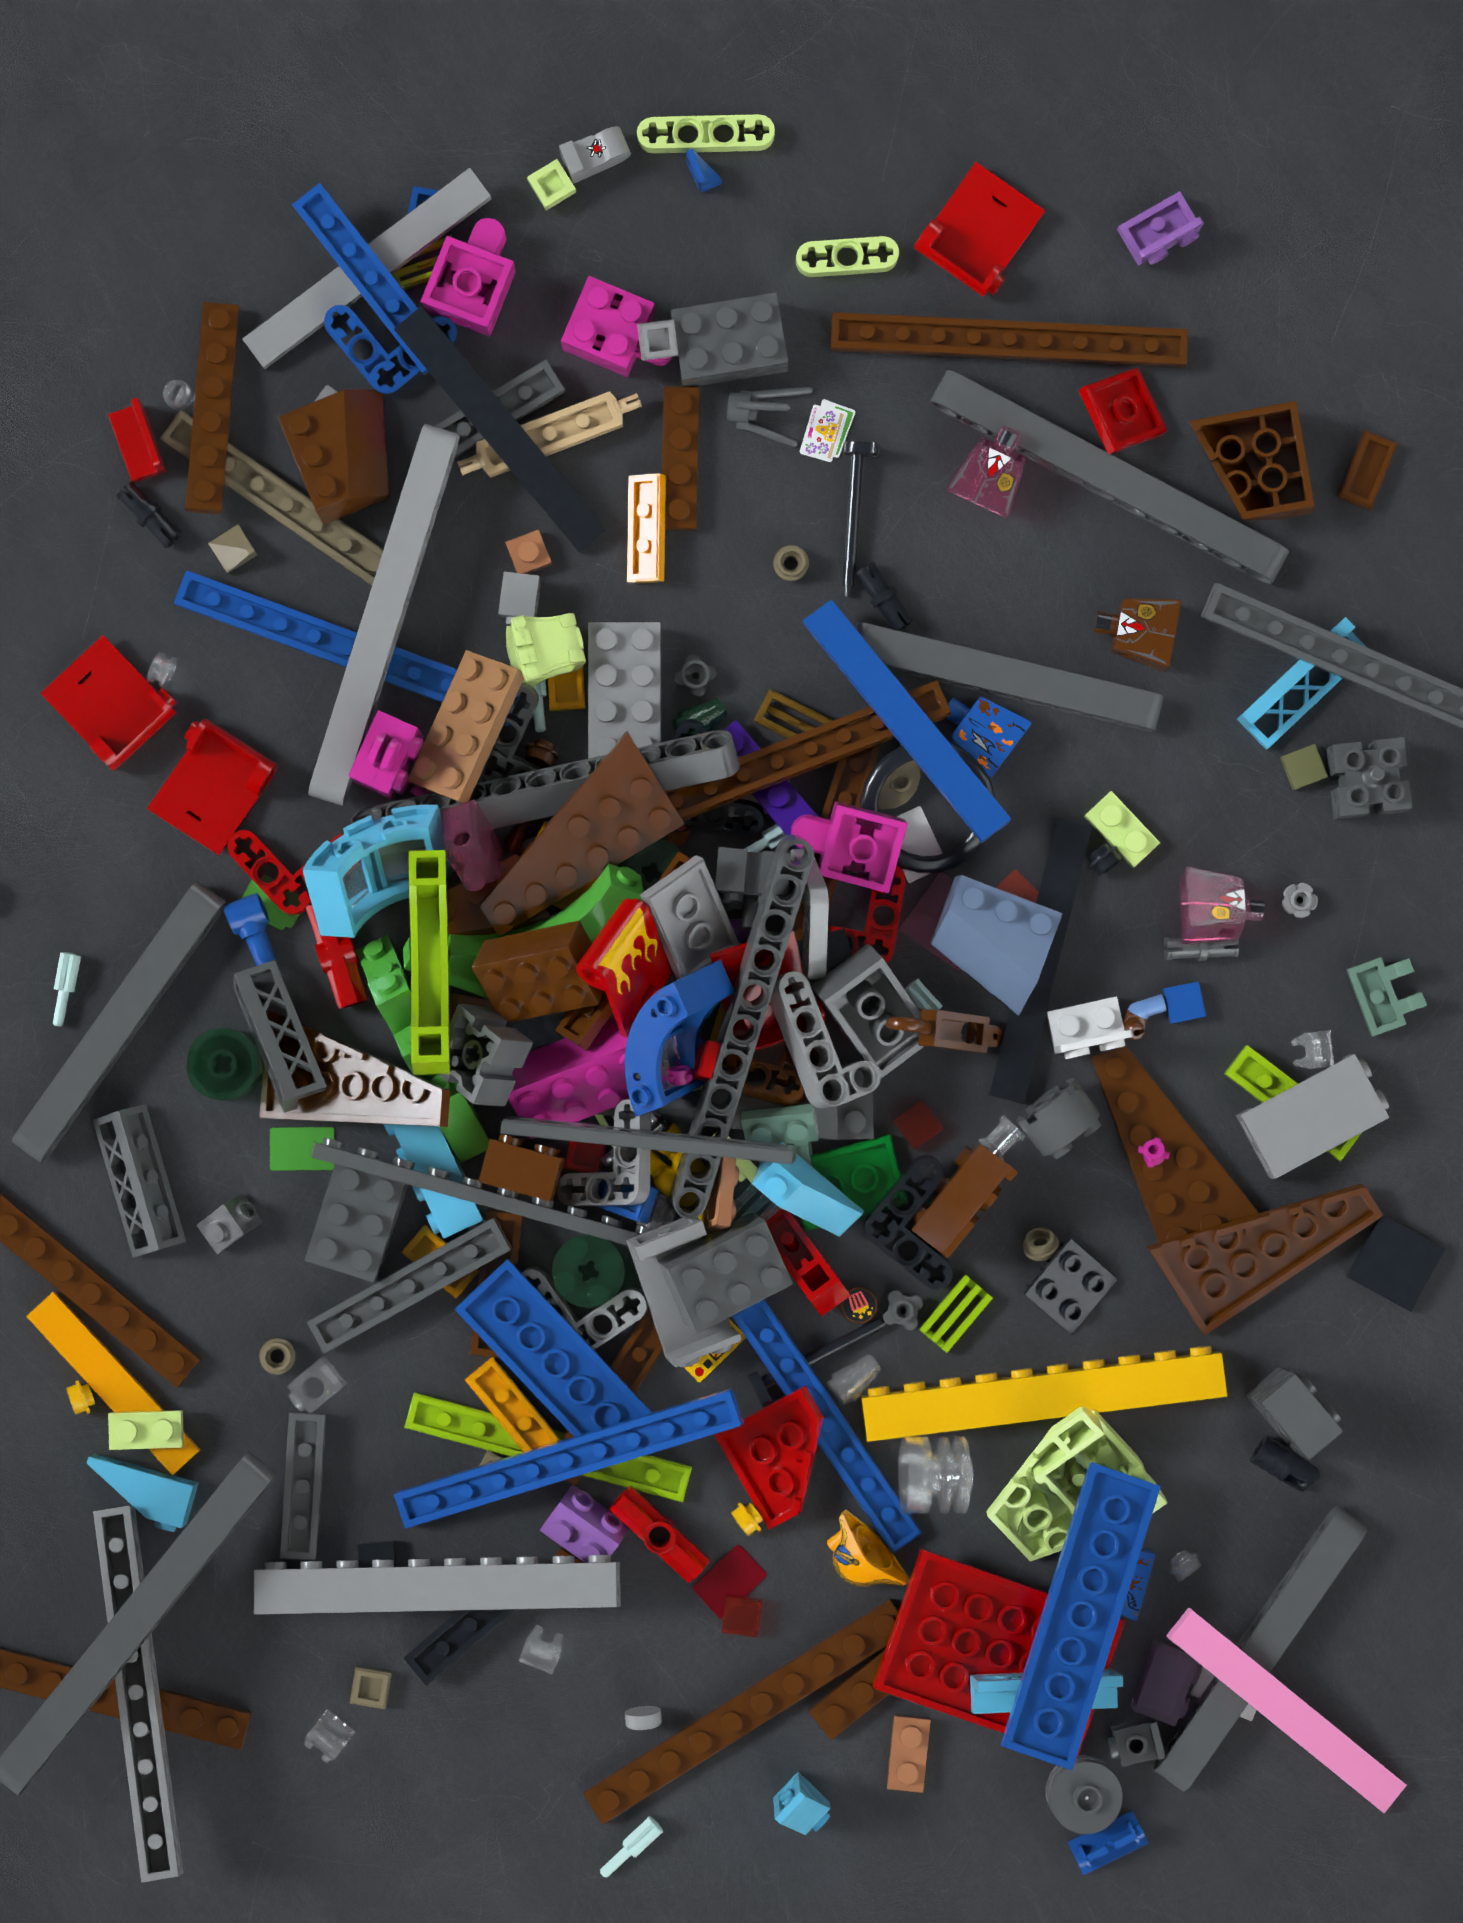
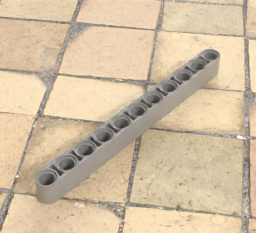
M428 424L423 425L308 791V795L341 806H344L353 783V780L348 775L371 726L460 440V434Z

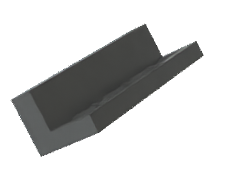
M273 960L234 973V991L283 1113L295 1110L298 1107L299 1099L325 1091L326 1084L276 961ZM271 973L275 983L271 993L267 994L256 989L252 978ZM277 991L281 999L275 997ZM260 999L266 1001L264 1007H263V1005H262ZM271 1004L286 1010L288 1016L283 1026L268 1020L266 1013ZM290 1022L293 1027V1030L288 1029ZM273 1030L279 1033L277 1038H275ZM284 1035L299 1042L300 1049L296 1058L281 1052L279 1044ZM303 1054L306 1062L300 1060ZM286 1062L292 1064L290 1070H288ZM296 1067L310 1072L315 1083L296 1089L292 1080Z
M146 1104L119 1110L94 1119L93 1124L132 1257L135 1258L186 1242ZM107 1123H113L116 1133L115 1141L111 1138ZM120 1159L124 1161L126 1167L125 1175L121 1173ZM130 1193L134 1196L136 1201L135 1209H133L130 1204ZM140 1228L145 1232L148 1246L143 1247L139 1235Z

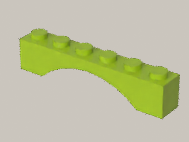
M445 850L409 851L413 1075L450 1074Z

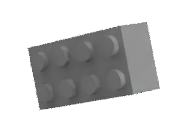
M588 622V759L607 755L626 731L629 732L638 748L661 743L660 622Z

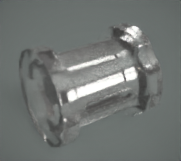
M1002 1115L999 1118L1000 1124L986 1138L981 1137L978 1142L1004 1161V1155L1018 1140L1023 1141L1026 1136L1010 1120Z

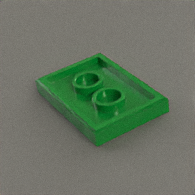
M890 1134L810 1156L812 1167L864 1211L861 1216L868 1215L901 1176ZM905 1190L895 1194L893 1203L896 1207L909 1204ZM886 1205L883 1210H888L890 1208L888 1205ZM801 1218L804 1231L819 1228V1226Z

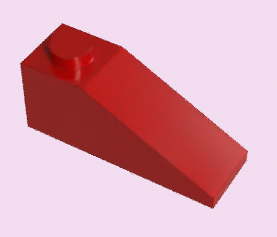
M776 1206L761 1217L766 1221L786 1269L821 1317L851 1296L790 1212Z

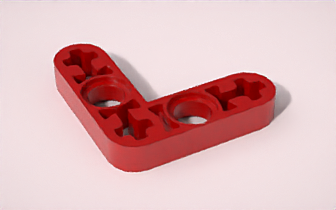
M240 830L231 835L227 844L229 854L277 907L292 916L305 912L306 907L312 904L309 893L306 890L299 896L298 899L301 904L297 908L292 904L288 907L284 905L288 900L285 896L286 892L289 890L292 893L298 892L303 887L297 883L300 878H303L306 883L303 874L304 866L292 875L252 832ZM344 834L337 835L330 842L332 843ZM239 839L244 841L252 839L253 842L250 848L257 856H260L262 851L266 853V856L256 860L251 869L248 868L247 864L252 863L253 860L244 852L239 855L236 853L239 849L237 844ZM266 863L275 864L279 871L278 877L271 883H265L259 878V870Z
M896 866L895 878L900 880V884L893 885L891 897L898 896V902L894 903L888 899L876 900V894L879 893L884 896V892L872 889L865 932L845 928L846 935L853 942L852 955L858 951V937L866 938L863 946L869 943L874 947L876 941L883 942L882 946L885 950H888V954L881 955V957L887 964L892 960L906 885V876L899 866ZM880 906L890 907L894 912V920L887 926L878 925L873 918L874 911ZM828 925V932L843 929Z

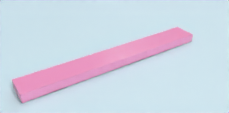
M1188 1608L1166 1635L1172 1642L1383 1813L1388 1810L1407 1786L1192 1609Z

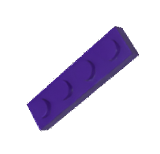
M736 720L724 729L732 735L738 758L760 749ZM788 780L751 794L786 836L791 835V826L799 816L806 814L817 816Z

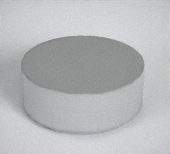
M638 1706L626 1710V1727L632 1730H648L658 1727L662 1723L661 1709L656 1706Z

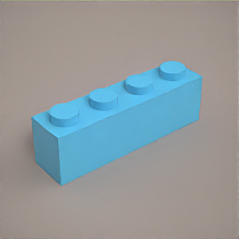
M383 1124L388 1135H396L401 1148L396 1150L398 1157L415 1162V1170L427 1173L429 1167L450 1172V1180L463 1182L465 1174L454 1150L440 1127ZM412 1186L420 1202L426 1200L431 1213L426 1215L432 1231L435 1235L441 1232L443 1239L485 1220L477 1203Z

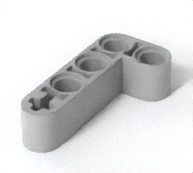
M795 971L778 975L770 1004L810 1104L821 1109L839 1106L877 1089L880 1084L881 1075L878 1067L872 1062L860 1061L841 1066L807 978ZM790 984L792 991L786 994L784 988ZM799 1003L800 1007L794 1009L790 1008V1005ZM799 1014L806 1020L807 1025L804 1032H801L796 1025V1019ZM812 1048L819 1054L820 1060L817 1066L813 1065L809 1058ZM857 1069L864 1076V1082L861 1087L854 1080V1074ZM825 1082L832 1087L833 1094L830 1100L826 1099L823 1095L822 1089Z

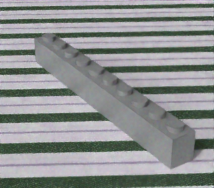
M133 1506L93 1511L108 1623L144 1580L136 1511ZM151 1633L115 1677L141 1883L178 1877L183 1874Z
M589 1555V1563H574V1556H553V1564H538V1557H516V1564L502 1565V1557L480 1558V1565H466V1558L444 1559V1566H430V1559H408V1567H394V1560H372V1567L358 1568V1560L336 1561V1568H322V1561L301 1562V1569H287V1562H265V1570H254V1615L621 1606L620 1562H611V1555Z

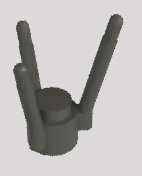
M795 387L761 391L741 390L740 393L730 392L727 421L736 422V429L748 430L777 442L796 447L798 444L796 440L750 423V420H757L758 410L788 411L790 409L788 404L759 402V399L811 394L813 389L812 387Z

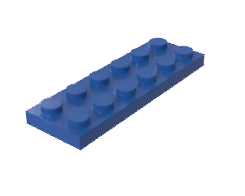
M509 1259L455 1308L456 1312L574 1437L652 1413L647 1405Z

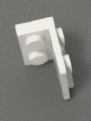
M1117 996L1046 1013L1055 1054L1064 1052L1065 1059L1090 1054L1089 1047L1099 1045L1100 1051L1125 1046L1124 1039L1133 1037L1131 1030H1124Z

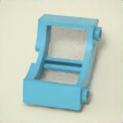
M412 805L391 809L393 815L373 820L371 815L343 828L344 835L332 843L326 840L313 853L303 868V874L320 936L355 938L362 925L375 913L395 902L409 898V851L445 850L448 885L454 870L451 865V857L449 860L447 840L445 844L444 827L438 805Z

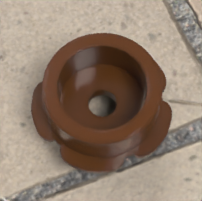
M536 739L534 743H527L525 746L527 749L525 760L541 768L552 767L553 763L559 759V754L555 751V745L547 740Z

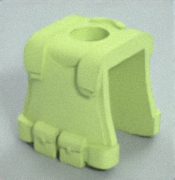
M574 613L553 617H525L522 615L511 618V626L506 627V648L510 665L521 670L524 680L522 683L530 684L534 687L554 676L575 672L586 663L584 651L582 650L584 648L579 627H576L577 623Z

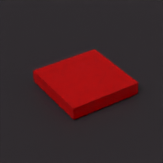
M1138 367L1088 384L1078 390L1108 455L1157 438L1168 431Z

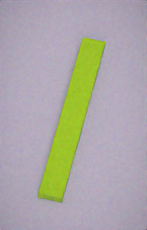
M417 1392L413 1393L404 1428L508 1456L523 1453L491 1412ZM553 1429L562 1441L567 1433ZM644 1455L583 1474V1476L627 1488L632 1485L638 1491L683 1502L692 1466L652 1455Z

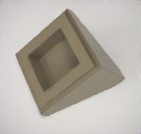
M236 525L208 543L227 574L258 555L239 525Z

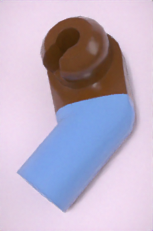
M1162 994L1134 1002L1129 1006L1123 1019L1125 1031L1131 1030L1133 1037H1130V1039L1139 1040L1144 1036V1028L1149 1016L1167 1011Z

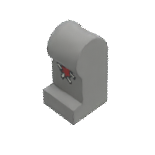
M619 126L607 128L594 136L590 135L576 142L571 140L559 145L560 156L573 184L615 166L631 155Z

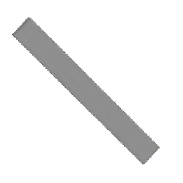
M468 168L368 245L392 275L489 202L492 197L471 168ZM338 266L245 336L243 341L262 367L267 369L324 326L325 314L331 307L335 305L349 307L360 299L362 295L340 266ZM335 312L331 316L334 318L338 314Z

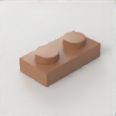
M721 1157L705 1209V1230L720 1231L730 1227L735 1218L736 1204L733 1201V1193L739 1179V1168L736 1166V1158Z
M894 1714L887 1789L923 1793L931 1721L929 1717Z

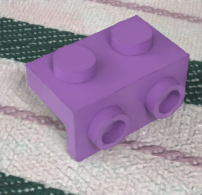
M1179 191L1118 226L1117 231L1138 266L1147 261L1150 265H1153L1169 254L1167 251L1169 248L1178 243L1180 247H1184L1195 241L1199 237L1197 232L1200 231L1204 222L1201 217L1195 218Z
M571 1485L540 1531L584 1563H589V1555H612L628 1532L629 1527L613 1512L595 1501L590 1494Z

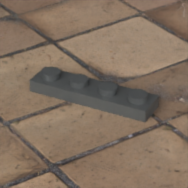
M544 360L492 392L515 420L518 421L565 393V389L548 361ZM461 410L435 425V427L460 434L455 458L475 447L476 442L484 440V437Z
M289 1412L280 1558L318 1559L327 1414Z

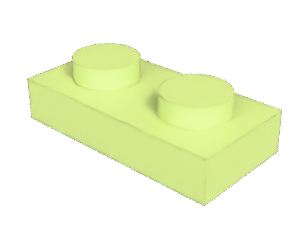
M1112 791L1084 816L1112 847H1118L1116 851L1132 868L1160 844L1154 835Z
M183 1410L108 1413L109 1450L182 1448L184 1446Z

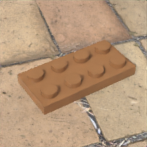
M466 650L407 781L467 805L524 680L521 670Z

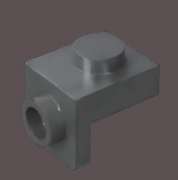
M240 1194L221 1205L196 1226L216 1254H219L247 1232L260 1225L262 1219L246 1196Z

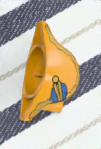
M845 1509L839 1518L841 1530L827 1540L828 1547L834 1551L833 1564L840 1577L852 1585L864 1587L879 1583L899 1586L906 1585L909 1577L884 1541L869 1526Z

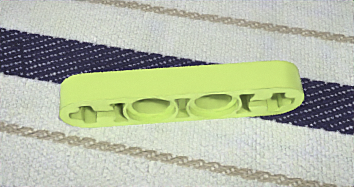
M759 114L650 117L644 119L637 128L638 144L648 153H687V150L693 149L695 152L761 151L771 146L775 136V128L771 119ZM744 124V132H753L755 125H762L763 131H769V133L763 135V140H756L754 134H744V142H738L740 132L738 125ZM689 125L696 128L698 131L697 139L692 143L681 141L678 137V132L682 127ZM719 125H728L732 128L734 136L728 142H719L715 139L713 132ZM667 126H673L672 138L674 143H668V136H658L656 143H649V138L643 136V134H648L649 128L652 127L656 128L658 134H668Z

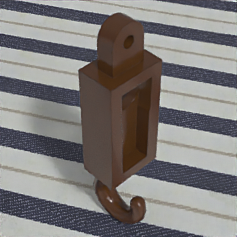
M921 1009L920 1018L890 1017L885 1022L886 1027L890 1029L919 1033V1046L987 1053V1047H998L1003 1040L1001 1028L989 1025L990 1017ZM968 1023L966 1042H964L961 1037V1031L964 1024Z

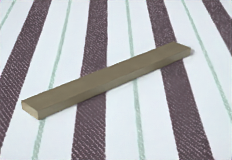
M180 409L160 438L187 459H190L193 418ZM228 443L226 486L371 586L373 585L383 553L382 548L340 519L323 525L311 499Z

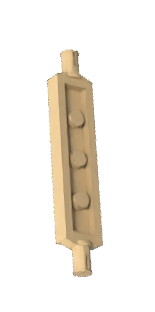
M609 391L520 426L543 454L549 456L622 428V414L639 407L641 408L642 405L637 393L617 401ZM485 439L476 442L477 455L457 461L462 476L480 468H483L490 478L510 470Z

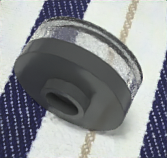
M1079 1755L1073 1770L1056 1765L1050 1773L1046 1784V1800L1050 1810L1060 1824L1072 1832L1078 1834L1100 1832L1112 1824L1120 1812L1123 1794L1119 1780L1111 1769L1096 1757Z

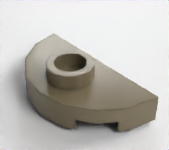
M914 760L900 766L887 778L880 792L878 810L895 809L907 803L915 794L921 777L920 767Z

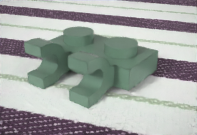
M1382 957L1346 969L1371 1037L1406 1025L1403 1014L1427 1006L1422 992L1397 1000L1390 980L1414 972L1410 958L1385 967Z
M812 1104L742 1111L741 1123L745 1140L794 1144L797 1147L796 1154L812 1166L810 1159L813 1152L811 1142L818 1141L819 1138L818 1125Z

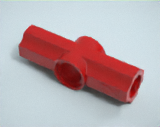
M312 904L307 906L306 910L317 941L315 944L317 956L323 972L328 975L338 1009L341 1010L368 1001L369 998L357 965L360 962L353 939L351 937L320 936Z
M632 1485L625 1489L610 1506L609 1509L644 1541L648 1550L657 1553L688 1583L695 1579L710 1562V1558L675 1527L671 1518L660 1513ZM658 1526L665 1527L670 1532V1536L665 1541L657 1542L651 1538V1530Z

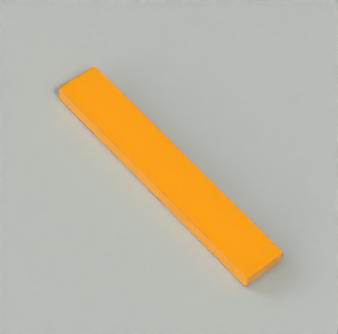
M55 1291L26 1316L114 1412L165 1411ZM184 1432V1446L182 1448H153L149 1450L174 1475L201 1449Z

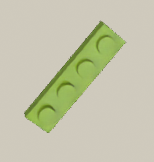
M1248 1045L1244 1046L1224 1073V1075L1261 1103L1298 1084ZM1362 1133L1326 1152L1336 1160L1341 1161Z

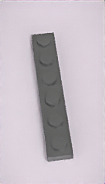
M496 1217L309 1320L307 1324L323 1354L513 1248Z

